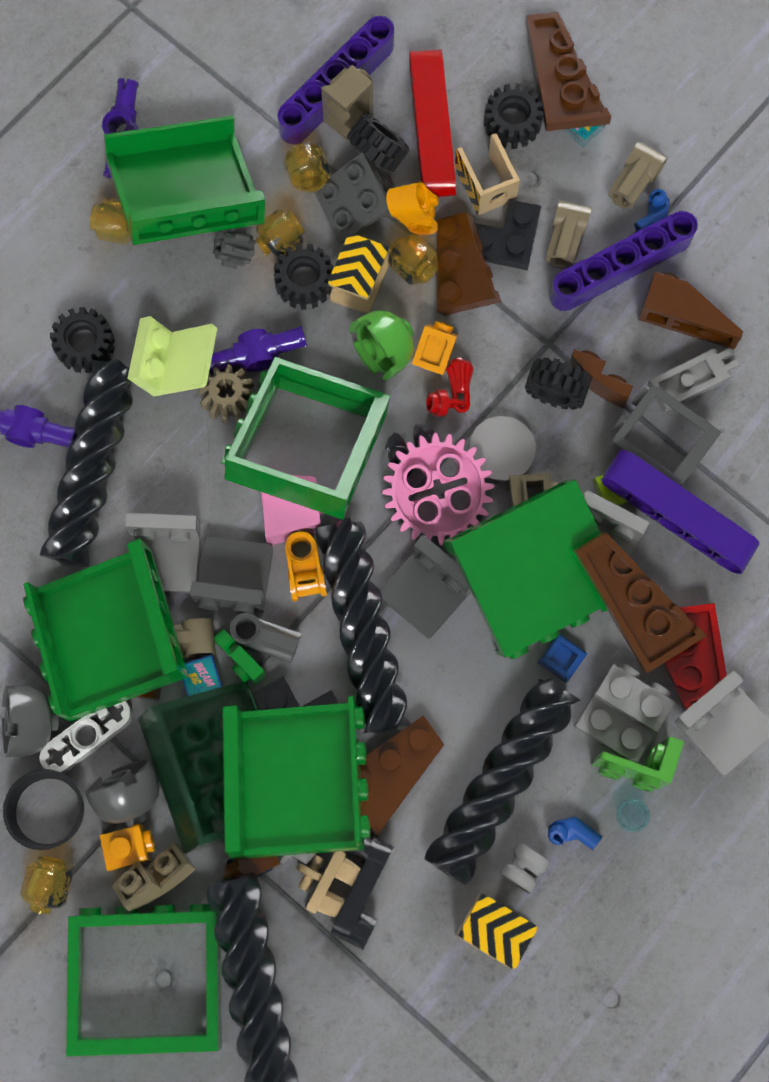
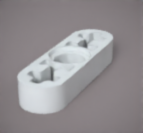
M126 701L114 705L118 709L123 706L124 710L120 713L123 719L119 722L111 719L105 723L104 726L109 729L105 734L102 727L93 719L97 716L101 721L107 719L111 715L108 710L110 707L80 718L48 742L41 750L39 759L42 767L63 774L67 773L131 723L133 718L131 706ZM84 726H92L96 731L95 741L87 746L80 745L77 740L78 731ZM67 738H69L73 747L80 751L76 756L71 750L64 754L62 757L64 763L61 766L55 763L50 765L49 763L53 759L51 752L54 749L63 752L69 747L68 744L64 743Z

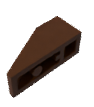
M654 273L638 320L733 350L735 349L743 335V331L687 281L679 279L678 276L672 273Z

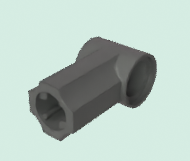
M247 612L235 616L230 624L232 638L243 649H252L289 663L292 662L301 633L258 619L257 616ZM250 623L256 628L254 636L249 639L240 638L236 632L241 624Z

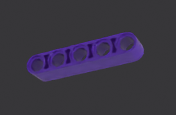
M375 16L369 19L280 107L277 115L280 136L285 142L289 144L301 143L323 122L321 88L329 85L331 80L344 68L348 69L353 65L357 69L365 70L370 75L391 55L394 49V24L389 18ZM376 36H383V37H385V38L378 39V38H375V37H376ZM355 57H362V58H364V59H362V60H354L353 58H355ZM314 99L320 100L319 103H315V104H314V103H310L309 101L314 100ZM290 121L299 122L297 125L293 126L287 124Z
M687 211L675 212L561 271L553 280L550 291L551 304L560 311L574 309L685 251L690 246L698 229L696 217ZM680 228L686 232V235H680L674 229ZM645 243H653L658 249L652 250ZM616 258H626L630 264H621ZM596 272L600 274L602 279H592L588 273ZM568 287L574 293L566 295L559 288Z
M619 450L601 478V482L609 490L730 572L742 574L760 545L753 535L631 452Z

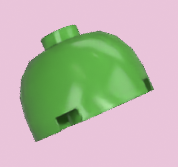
M376 310L361 316L351 323L350 334L356 331L358 339L353 343L354 348L362 362L373 374L380 371L384 374L381 379L388 380L400 373L409 364L414 351L412 338L414 332L407 320L401 319L397 315L385 310Z

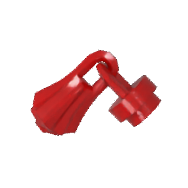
M456 357L450 361L446 371L451 384L452 399H449L446 390L436 389L433 393H428L426 398V410L428 413H432L435 417H445L449 408H454L459 413H465L469 410L470 383L474 371L470 361L462 357ZM458 393H464V401L458 399Z

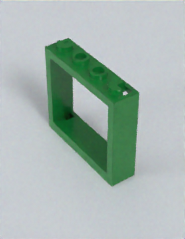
M275 357L269 370L262 371L258 382L260 389L258 393H252L249 397L246 407V418L238 420L234 430L235 440L233 444H227L225 447V454L221 460V464L225 465L224 480L343 520L386 419L391 395ZM278 389L366 417L336 490L245 460Z
M209 904L189 905V912H175V905L153 906V913L138 914V908L128 911L124 907H116V915H101V908H79V916H68L66 1057L213 1052L222 1049L221 947L217 944L214 936V929L219 915L212 911ZM206 923L207 1033L81 1038L83 927Z

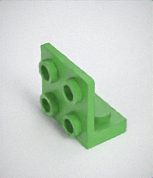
M670 736L661 743H657L655 748L651 747L645 766L604 751L593 758L591 765L599 768L598 774L613 780L625 777L633 780V787L653 793L654 789L659 790L671 784L684 741Z

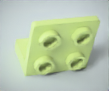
M151 316L140 318L127 379L152 396L205 387L208 381L217 327L213 324L171 332Z

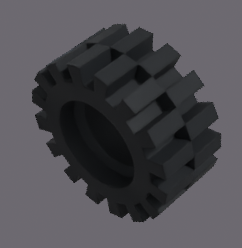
M515 83V89H511L510 84L504 85L503 92L500 88L494 90V96L490 94L486 103L484 114L485 132L487 136L496 133L501 140L503 148H506L507 143H512V149H517L519 142H521L522 147L528 145V141L533 142L540 132L544 111H542L543 103L542 101L538 102L539 95L536 92L530 96L531 88L527 86L524 91H521V84ZM514 108L522 111L526 119L521 124L513 125L505 122L501 117V113L506 109Z
M364 113L347 135V139L350 140L352 145L356 146L359 152L364 153L365 157L373 160V163L380 165L389 172H394L410 151L408 145L400 137H397L395 132L390 131L386 125H382L377 119H373L370 115Z
M296 244L295 251H292L291 247L285 249L286 255L280 254L278 256V263L274 265L276 290L278 294H281V299L285 303L289 301L290 306L293 308L300 304L301 310H307V304H311L312 309L318 307L319 300L322 303L326 302L327 294L330 295L333 287L328 285V280L333 271V264H331L328 254L324 256L323 250L319 247L314 251L312 244H307V249H302V244ZM300 267H310L316 272L317 279L310 286L300 287L294 284L291 279L293 272Z
M79 307V313H75L72 308L68 310L70 316L65 317L62 313L58 317L60 323H53L54 333L50 332L51 346L60 362H63L66 368L70 370L72 367L77 373H81V369H85L86 373H91L92 360L110 361L109 352L114 354L115 347L113 343H115V338L109 323L102 314L98 315L97 311L92 308L87 312L85 307ZM80 330H89L95 334L93 346L85 351H77L70 344L72 336Z
M538 358L532 363L525 389L527 394H532V398L541 399V403H550L552 407L560 406L562 409H568L569 407L572 410H576L584 405L591 384V376H588L589 373L586 371H581V367L571 366L570 362L565 361V363H561L560 359L554 358L551 361L549 358H543V360Z

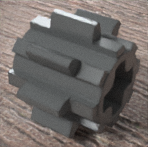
M240 227L217 232L213 242V254H215L216 259L222 260V266L237 269V266H243L251 262V258L255 253L254 247L256 243L252 235L246 234L247 228Z

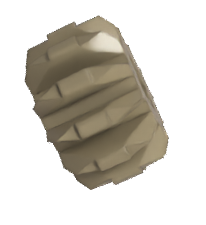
M229 364L226 366L224 373H220V370L214 367V377L208 376L207 385L198 389L199 396L203 398L200 402L201 408L209 410V417L213 420L221 415L222 422L227 424L229 417L234 415L238 421L242 418L240 411L246 412L250 395L252 393L256 394V392L251 390L254 387V382L251 378L245 379L246 374L242 368L233 374V368ZM229 390L233 391L234 394L231 397H228ZM224 391H226L227 393L226 398H222L221 394Z

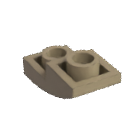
M173 841L148 866L138 860L112 887L124 908L131 911L164 895L186 879L196 868L182 847Z

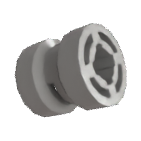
M519 843L514 851V860L511 864H507L504 867L501 875L523 891L531 894L537 885L536 878L540 873L546 871L550 862L533 849Z

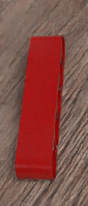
M442 49L409 51L420 180L425 184L426 188L438 197L456 196V178Z

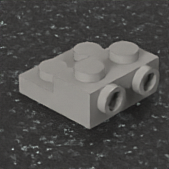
M622 663L620 667H617L613 664L574 728L620 757L638 763L653 736L659 731L675 701L668 698L671 692L662 685L652 682L648 686L638 679L640 673L631 666Z

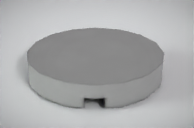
M507 416L488 418L479 424L470 437L468 450L473 447L477 448L473 455L474 460L486 459L480 466L481 471L490 470L492 474L484 479L496 481V483L506 484L509 475L527 474L535 460L536 443L533 433L521 421Z

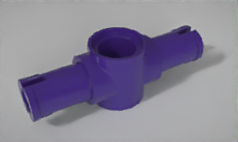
M124 78L118 79L115 106L111 107L110 112L104 116L102 121V129L105 134L116 133L117 129L126 124L124 131L139 129L136 125L137 112L135 111L136 94L139 87L137 81L127 79L126 81ZM106 162L103 176L112 179Z
M302 326L274 335L272 332L267 333L265 329H252L243 332L238 336V342L233 343V347L213 353L209 372L212 375L214 367H217L220 372L225 371L228 364L232 368L238 366L240 369L246 368L248 372L266 370L270 368L275 357L279 358V354L307 346Z
M15 405L14 410L8 408L6 411L0 410L1 435H5V439L10 443L34 448L36 443L43 444L46 442L69 448L75 440V428L51 423L48 418L44 417L43 412L35 408Z

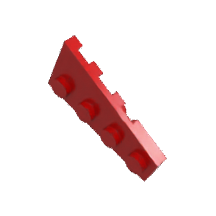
M715 603L679 607L695 626L699 627L707 635L664 663L684 712L727 676Z

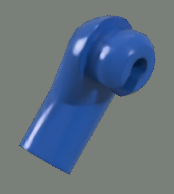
M656 189L650 193L648 214L634 223L636 232L669 216L670 201L664 190Z
M574 816L556 820L548 828V838L555 845H562L565 842L577 839L593 850L603 837L580 818Z

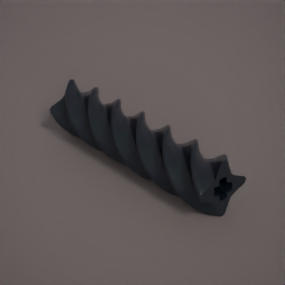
M118 359L110 361L92 360V376L86 384L83 395L84 407L77 416L75 423V440L70 445L66 455L67 471L61 478L57 488L58 504L52 511L48 521L49 538L43 544L39 554L65 566L78 565L90 567V556L86 546L91 544L98 535L99 525L95 513L105 505L108 497L103 481L113 474L116 468V459L112 448L122 441L125 433L120 416L126 413L133 404V397L128 387L132 381L127 379L129 367H126Z
M348 517L330 525L317 527L316 539L319 548L325 555L323 562L324 573L329 585L333 588L331 595L332 607L335 615L341 622L339 629L340 641L349 656L347 664L348 675L357 690L356 704L364 709L366 725L364 733L374 732L378 734L410 725L411 723L404 717L407 709L406 694L395 683L399 672L398 660L387 649L391 634L390 627L378 614L382 605V595L378 587L370 581L374 571V562L370 554L361 548L365 540L366 529L362 522L351 521V518Z
M550 678L547 680L539 679V683L532 687L525 695L520 707V713L514 716L506 725L501 737V743L488 753L484 760L482 774L475 777L469 783L463 796V804L455 808L448 816L444 825L443 835L437 838L427 849L424 857L425 861L445 873L451 879L457 880L464 885L471 881L476 870V858L488 852L493 846L496 837V826L505 823L513 814L515 795L524 792L531 785L534 778V765L544 761L550 755L553 747L552 735L564 730L571 720V705L581 701L579 698L563 689Z
M254 872L214 880L215 883L208 886L207 900L210 907L219 915L214 929L216 942L227 953L221 969L224 981L234 990L229 1003V1013L233 1021L242 1028L236 1042V1050L239 1057L250 1066L245 1075L244 1082H298L296 1068L290 1059V1035L282 1020L284 1010L283 998L275 984L276 962L273 953L267 946L269 936L268 923L265 915L259 908L261 902V886Z

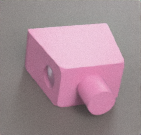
M292 475L317 484L316 477ZM262 493L265 538L268 544L276 545L286 542L291 534L298 531L313 535L316 534V528L321 527L320 515H324V513Z

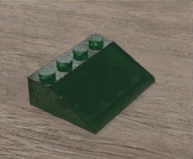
M241 681L151 706L138 718L184 855L225 841L223 706L237 705L241 712L258 710L248 682L243 683Z

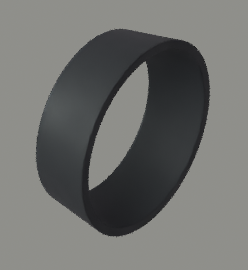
M49 769L35 770L20 777L9 789L3 805V819L9 834L19 844L34 850H48L67 842L78 831L84 816V803L76 784L63 773ZM43 779H57L65 782L75 791L79 800V816L73 830L63 840L52 844L37 843L26 837L19 828L16 819V807L21 794L31 784Z

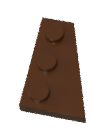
M467 212L438 219L437 312L444 316L502 302L499 292L493 286L491 280L493 275L490 267L486 265L482 253L483 246L473 217Z
M424 715L367 754V764L360 765L361 779L367 778L369 793L368 801H362L363 816L369 815L370 828L376 837L444 746Z

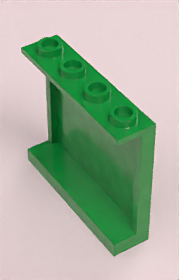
M233 115L104 134L105 159L133 245L264 223L265 197L262 190H255L234 135L235 118Z
M576 479L564 480L443 541L448 553L454 555L495 640L498 647L495 649V652L499 656L505 658L509 656L510 659L518 658L529 651L528 646L537 641L546 643L557 638L560 635V629L568 625L573 628L590 620L589 614L599 609L601 612L608 611L573 550L601 534Z
M141 539L127 543L128 553L40 587H35L29 582L23 584L26 596L23 598L24 607L32 617L34 628L31 630L32 638L35 645L40 649L43 660L40 661V670L44 679L48 681L51 694L48 695V702L52 711L57 716L66 720L73 721L189 677L152 548Z
M348 696V703L241 712L237 705L223 706L225 853L232 860L365 850L364 838H370L369 815L363 816L362 801H368L369 793L367 778L361 779L360 765L367 764L365 742L359 743V729H365V717L363 707L357 706L354 696Z

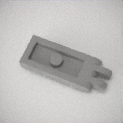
M714 348L649 380L647 385L649 388L652 384L656 385L683 404L729 381L732 378L730 372L738 369L741 365L737 359L727 364L723 362L734 355L731 348L720 353ZM655 397L663 413L672 409Z

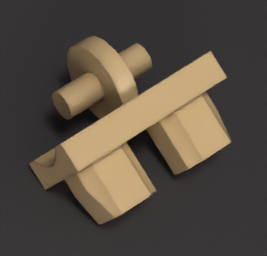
M342 851L334 852L323 874L318 873L324 859L317 855L313 857L308 867L298 863L296 870L304 873L298 888L308 892L314 879L319 881L305 907L310 912L316 914L319 911L325 915L337 917L345 900L328 891L334 877L353 886L361 870L351 860L345 858L346 853Z

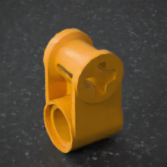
M417 182L390 188L387 191L386 201L390 214L404 224L410 232L418 235H430L437 232L438 223L435 221V207L438 206L439 198L426 188L424 183Z
M303 531L291 534L285 543L292 601L295 602L298 601L299 597L320 594L322 597L327 596L322 565L320 566L315 539L309 533ZM300 542L307 543L311 547L310 553L303 558L296 557L292 553L293 547Z

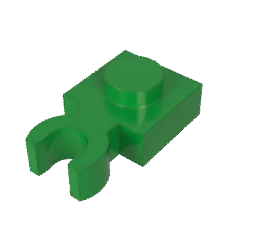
M224 629L213 638L219 648L232 660L234 665L230 668L243 683L250 680L257 686L266 677L264 670Z

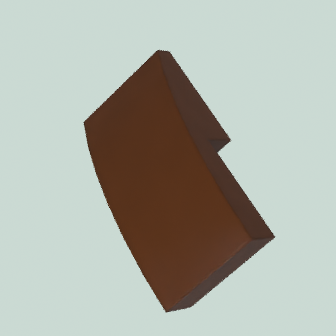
M574 349L570 359L571 366H579L581 371L589 373L588 376H591L589 389L606 401L624 408L633 385L627 384V381L618 375L609 374L607 376L602 374L606 361L601 360L594 352Z

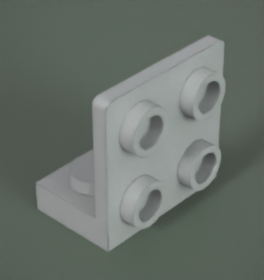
M586 490L584 498L600 533H607L631 557L650 522Z
M126 513L125 528L130 534V542L141 539L152 548L164 592L190 593L192 581L197 582L201 525L197 516Z
M735 670L674 721L722 776L727 775L769 739V719L739 687L744 680Z

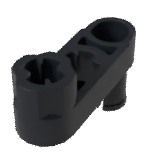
M374 837V839L364 838L365 850L348 851L363 859L362 863L364 866L330 932L361 950L364 949L378 921L362 912L394 848V846L377 837Z

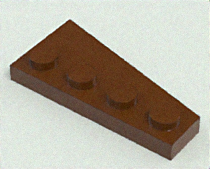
M559 13L526 15L525 24L539 98L543 103L542 111H544L545 130L554 131L610 124L611 115L608 109L604 108L599 99L600 93L596 85L591 83L582 58H578L574 50V42Z
M603 532L573 550L644 672L649 673L707 636L661 591L662 589L638 567L637 563L607 533Z

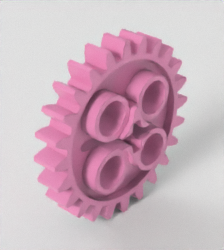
M437 433L432 434L431 443H427L423 435L419 436V447L417 448L411 442H407V455L396 451L395 455L400 462L399 464L388 463L387 466L394 474L393 476H383L382 479L390 483L391 488L381 492L383 495L391 496L392 501L386 503L384 508H395L396 510L390 520L395 521L401 518L403 521L399 529L400 532L410 527L413 529L411 533L412 540H415L422 533L429 540L432 539V536H436L438 545H443L446 535L451 538L457 535V532L467 530L469 524L472 526L479 524V521L476 519L477 515L488 516L489 513L482 508L483 503L493 502L492 498L485 495V491L494 488V485L484 482V478L488 477L492 472L490 470L481 471L480 466L486 459L474 460L473 455L476 452V447L465 451L463 450L465 445L464 439H461L456 445H452L451 434H448L442 443L439 441ZM445 458L453 459L457 464V473L453 477H445L440 471V463ZM411 469H419L424 473L425 482L422 487L413 488L408 484L407 474ZM460 478L467 479L466 484L443 491L441 499L437 495H430L415 501L408 499L411 494L432 488L434 480H437L438 484H445ZM456 491H462L468 497V504L461 511L456 510L451 505V496ZM424 501L431 502L436 510L434 518L430 521H423L418 515V507Z

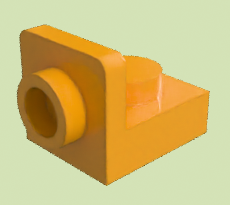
M436 320L434 325H425L412 364L444 375L454 345L459 337L458 334L453 333L454 327Z
M140 823L132 825L130 828L99 835L107 871L133 866L138 860L142 863L152 861L150 852L155 851L151 830L145 831L144 825Z

